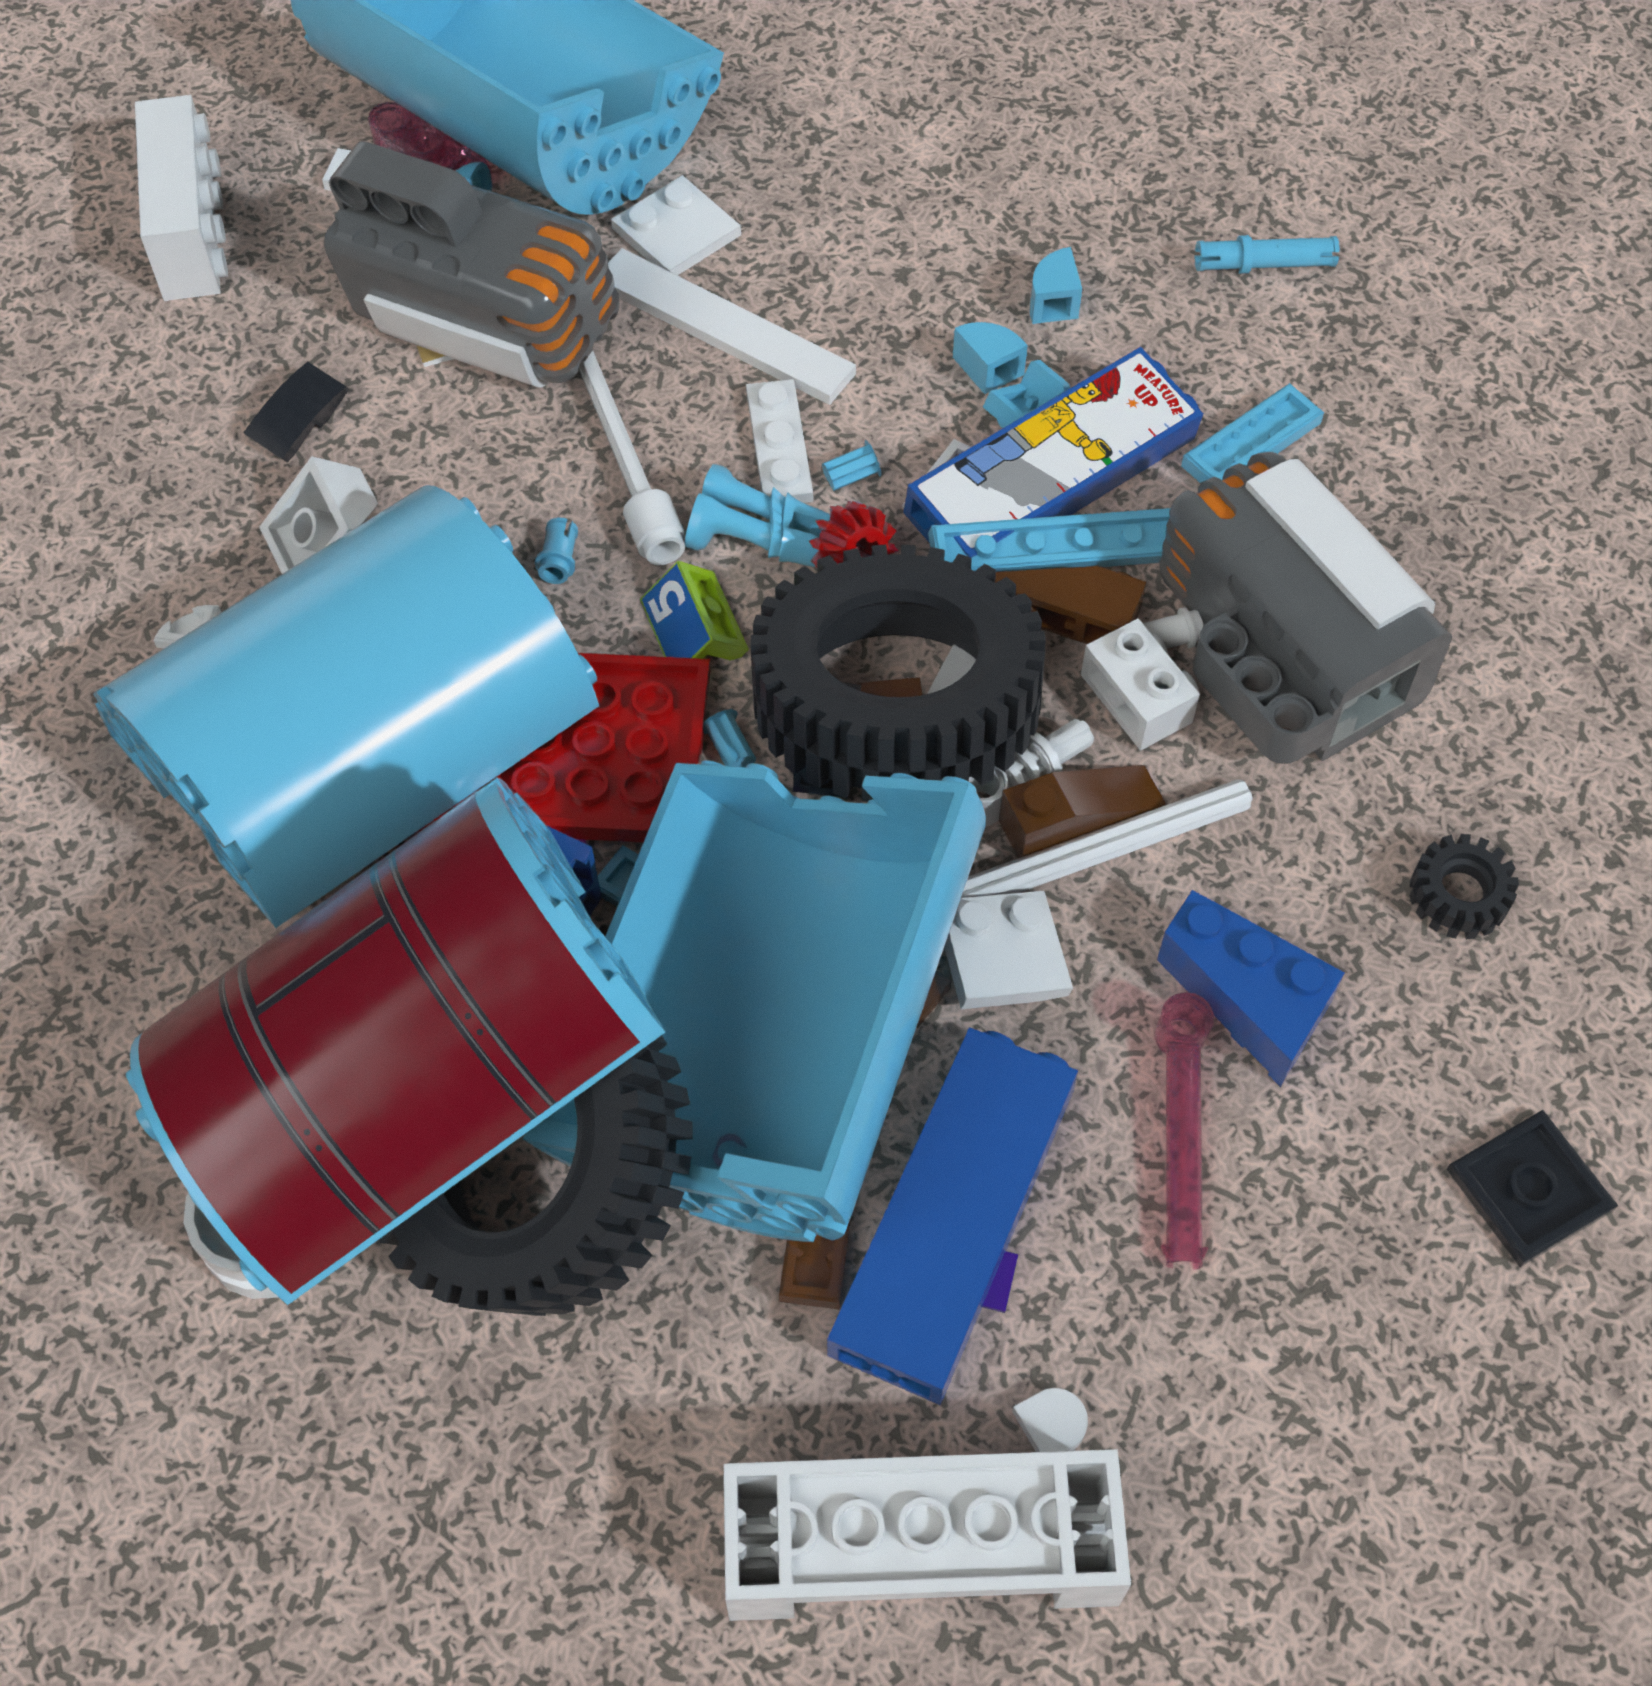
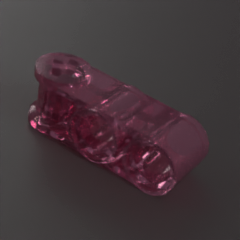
M385 102L378 104L370 111L368 122L373 144L444 166L454 171L471 162H483L488 166L491 174L490 166L485 158L399 104Z

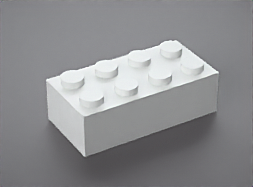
M191 95L135 102L140 237L163 300L169 301L221 294L220 277L228 276V268L223 248H218L217 244L225 243L226 237L221 215L215 214V210L223 209L222 193L218 181H213V178L221 177V167L216 149H208L206 142H210V131L205 113L197 114Z

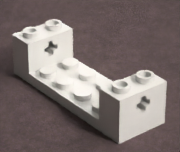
M1118 1449L724 1464L725 1601L729 1621L795 1618L794 1603L1053 1593L1054 1609L1113 1607L1121 1604L1131 1586Z

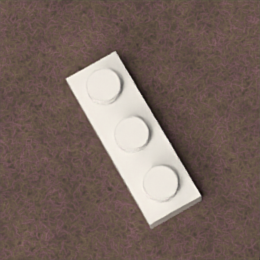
M794 379L746 384L762 493L770 496L774 487L784 497H786L788 492L803 503L813 502V489Z

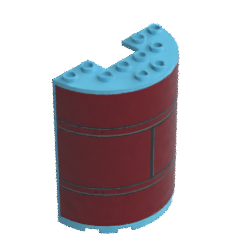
M500 778L494 779L482 789L473 793L137 1036L131 1045V1069L126 1072V1078L138 1095L142 1105L136 1111V1117L140 1125L152 1139L159 1142L195 1205L204 1213L224 1241L240 1258V1268L249 1283L259 1291H263L268 1287L287 1305L665 1033L664 1028L625 960L589 917L579 899L585 893V890L550 829L517 792L513 794L508 785Z

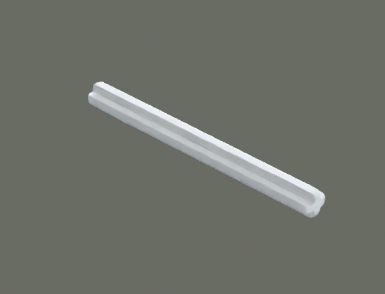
M1234 780L970 875L961 898L1020 893L1246 811L1251 807V801L1253 800L1251 791L1248 789L1245 781Z

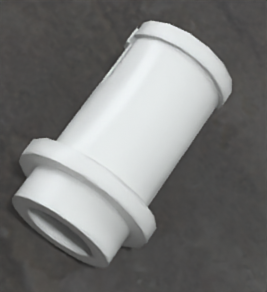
M1186 607L1178 609L1176 615L1145 622L1143 625L1151 634L1155 633L1162 639L1166 649L1187 644L1188 648L1195 647L1196 641L1199 639L1203 622L1197 610L1188 611Z

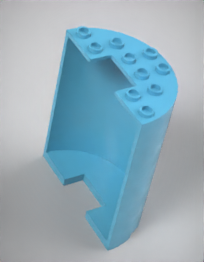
M291 0L294 16L301 20L306 32L304 38L319 55L566 210L577 214L591 215L603 213L621 206L628 199L634 201L639 198L646 184L670 165L697 125L710 95L717 90L721 81L719 70L724 52L634 0Z
M432 485L418 488L93 694L98 701L95 704L113 739L161 796L166 798L171 794L198 825L218 862L275 928L599 707L592 684L597 682V676L592 666L583 656L578 655L572 641L556 616L551 603L512 554L513 546L505 532L498 525L489 527L482 520L474 504L466 497L459 500L449 492Z
M709 760L702 761L701 764L676 763L605 936L625 960L665 1030L662 1036L668 1044L659 1053L676 1057L682 1071L667 1082L685 1087L688 1091L690 1105L675 1109V1117L692 1121L693 1139L677 1140L676 1144L677 1154L692 1157L689 1175L673 1172L670 1188L684 1192L679 1208L690 1211L689 1214L736 1230L803 1242H814L816 1234L829 1240L839 1239L845 1234L986 827V815L983 804L973 784L952 776L944 777L942 781L917 779L903 773H894L891 777L865 776L862 787L873 798L866 804L845 802L833 796H822L820 800L799 799L784 787L778 780L779 777L775 771L760 764L751 763L744 768L724 766ZM574 1099L525 1133L523 1140L570 1167L577 1141V1113Z

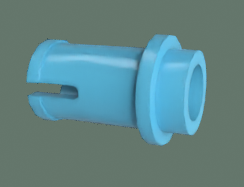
M552 518L547 522L543 549L535 558V568L538 571V575L547 583H564L575 571L576 566L572 555L575 540L578 536V527L572 521L569 524L567 535H564L567 523L566 518Z

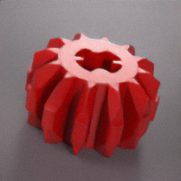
M848 501L845 508L839 505L830 506L829 521L824 519L815 520L819 529H821L820 536L808 540L812 547L818 550L811 559V562L817 568V560L830 555L837 564L842 563L843 551L858 548L861 557L872 556V546L886 545L887 554H892L899 551L893 543L889 542L897 530L890 523L885 522L886 515L875 507H866L865 504L858 501Z

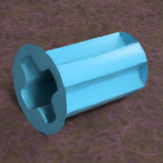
M865 440V446L822 463L823 473L833 491L876 473L881 477L878 459L867 440Z
M733 709L724 710L709 717L703 723L704 734L709 735L724 765L746 768L748 764L755 763L756 757L735 721L738 715L737 711Z

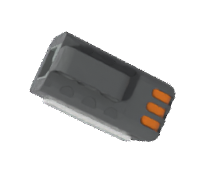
M358 142L329 179L330 189L340 209L334 216L336 220L325 233V251L354 312L357 315L373 320L380 332L458 361L541 388L549 382L565 383L573 378L578 372L580 362L586 361L593 351L594 342L600 340L606 332L609 320L615 319L620 308L619 293L615 289L613 274L608 268V259L602 248L601 237L595 228L587 222L473 186L465 177L450 168L369 142Z
M1274 452L1257 453L1250 457L1247 466L1240 463L1233 465L1225 470L1222 480L1217 477L1209 478L1201 482L1197 494L1188 490L1181 493L1174 500L1169 510L1170 518L1166 525V537L1162 545V557L1159 561V568L1164 583L1189 611L1197 610L1203 622L1193 660V672L1200 683L1265 757L1279 764H1289L1314 751L1324 761L1416 708L1426 699L1440 671L1452 641V634L1433 615L1435 602L1299 459L1286 460ZM1281 727L1289 728V729H1291L1292 731L1285 730V729H1283V728H1281Z

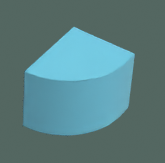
M1071 247L1059 249L1048 254L1037 265L1033 274L1030 299L1032 324L1079 318L1082 285Z
M986 322L968 323L955 328L953 358L984 394L1025 374L1028 345L1010 329Z

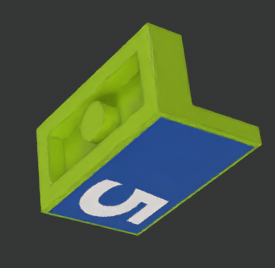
M677 561L640 598L664 657L703 659L706 655L731 661L741 658L749 650L714 571Z

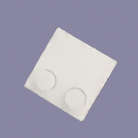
M683 175L611 219L612 229L644 258L675 275L681 274L741 236V225Z
M1045 891L965 897L960 899L944 948L961 1009L1039 1002L1069 996L1073 986Z

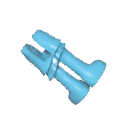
M713 464L706 474L702 494L699 493L695 500L686 531L685 547L699 551L705 549L714 534L730 535L768 550V558L779 557V562H792L815 567L811 559L818 550L814 549L808 540L820 536L821 529H819L815 520L824 519L829 521L830 514L797 500L788 492L786 497H784L774 487L771 495L768 496L738 481L726 467ZM726 506L741 508L746 511L758 514L762 517L769 519V522H765L763 520L754 518L752 516L738 512Z

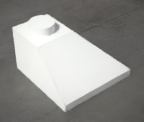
M311 456L259 528L283 574L363 524L378 505V502L360 468Z

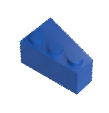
M1191 890L1166 929L1157 957V961L1205 1010L1208 1009L1231 1033L1230 1036L1257 1059L1269 1072L1268 1075L1280 1087L1331 1004L1345 972L1194 890Z

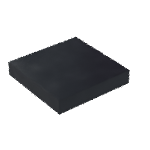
M1544 1110L1539 1111L1452 1162L1446 1169L1519 1267L1524 1266L1605 1217L1618 1207V1204Z

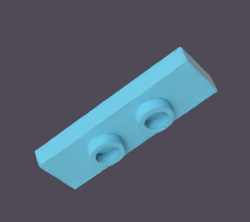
M1289 383L1184 454L1181 467L1199 483L1212 477L1222 480L1226 469L1238 463L1247 466L1250 457L1254 454L1261 452H1274L1278 454L1320 425L1324 412Z

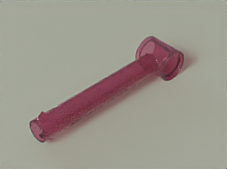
M1189 992L1177 993L1165 1002L1154 1030L1155 1042L1158 1048L1166 1054V1217L1168 1221L1166 1226V1244L1161 1245L1160 1249L1166 1258V1266L1168 1268H1173L1174 1262L1186 1261L1192 1262L1193 1270H1198L1203 1267V1259L1209 1250L1208 1247H1203V1228L1201 1223V1050L1213 1026L1214 1014L1211 1006L1204 998ZM1184 1020L1194 1027L1196 1033L1191 1035L1181 1034L1172 1027L1170 1022Z

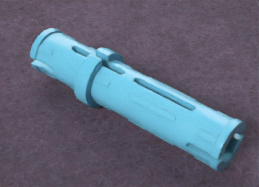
M1249 235L1238 236L1236 241H1197L1195 251L1200 252V255H1194L1197 271L1239 269V274L1249 273L1251 268L1336 267L1339 256H1332V252H1340L1337 236L1327 238L1252 240Z

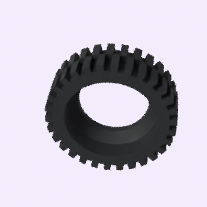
M901 544V554L893 555L887 554L886 545L872 546V556L861 557L858 548L843 551L842 563L837 564L830 555L818 559L817 573H814L806 566L794 572V584L786 580L781 581L775 587V598L769 596L765 598L761 604V615H756L753 622V635H751L750 642L753 710L761 738H768V749L775 758L784 754L785 767L792 773L797 774L806 767L808 783L820 788L829 778L833 780V794L846 798L851 789L856 787L862 789V801L868 802L873 798L862 787L865 776L891 777L894 773L908 774L917 779L942 781L944 777L952 776L969 782V777H973L983 786L994 780V766L1005 772L1014 764L1015 752L1023 755L1029 746L1030 735L1034 736L1038 727L1046 639L1045 631H1041L1042 620L1038 611L1031 612L1032 601L1025 593L1016 596V584L1008 577L995 583L996 569L984 563L976 571L971 570L972 558L958 553L953 562L945 561V550L930 547L927 557L916 555V545ZM902 635L931 639L951 647L954 644L974 657L976 661L962 678L944 689L921 696L899 698L872 695L851 688L827 671L820 659L834 649L857 640L878 636Z
M663 1036L658 1037L574 1098L577 1113V1141L573 1161L562 1187L547 1207L537 1216L523 1225L507 1231L485 1232L479 1230L470 1216L464 1200L461 1181H459L379 1239L380 1243L397 1245L388 1256L396 1268L412 1270L408 1280L419 1289L434 1290L431 1297L444 1303L459 1304L458 1307L531 1316H546V1313L561 1315L575 1312L574 1305L591 1306L603 1300L600 1289L617 1291L630 1280L622 1266L642 1269L653 1256L643 1246L642 1241L645 1238L664 1240L671 1225L660 1219L658 1215L662 1206L679 1209L684 1192L670 1188L672 1174L677 1172L689 1175L692 1158L676 1153L677 1140L693 1139L692 1121L675 1117V1109L690 1105L687 1088L667 1082L682 1071L676 1057L659 1053L668 1044Z

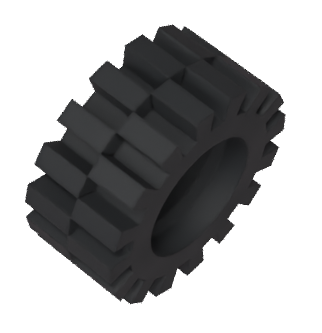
M1461 834L1456 844L1452 835L1442 837L1439 845L1435 841L1431 843L1425 853H1422L1409 884V887L1413 888L1409 895L1411 904H1419L1415 912L1422 920L1429 916L1432 921L1428 927L1437 932L1441 925L1448 928L1446 936L1455 939L1460 931L1465 932L1466 940L1475 939L1479 931L1484 936L1493 932L1495 926H1500L1512 907L1517 896L1515 892L1519 886L1518 877H1512L1516 869L1512 860L1501 864L1505 852L1499 846L1492 853L1486 850V847L1490 841L1480 837L1477 845L1470 844L1471 834ZM1451 873L1468 874L1480 884L1483 898L1477 902L1457 899L1444 888L1442 879Z

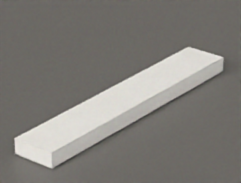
M623 248L608 262V268L613 274L615 289L619 293V299L779 380L794 379L795 388L828 405L834 401L856 375V364Z

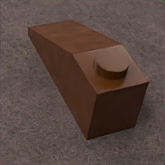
M1099 566L996 572L995 578L996 583L1008 577L1016 584V596L1025 593L1032 601L1031 612L1038 611L1042 620V630L1084 644H1089L1136 620L1142 607L1147 583L1146 581L1133 578L1125 572L1112 571Z
M1145 765L1051 772L1002 790L999 822L1017 857L1020 858L1167 804Z

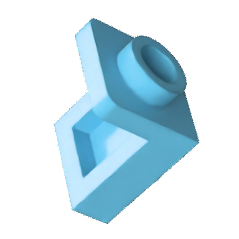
M1041 360L1031 361L1020 384L991 390L983 408L997 419L1000 427L1004 428L1070 389V385Z

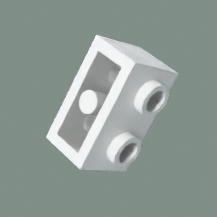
M1139 619L1086 645L1081 676L1140 751L1193 723L1200 696L1195 680L1188 672L1181 671L1169 657L1162 639L1155 633L1151 634Z

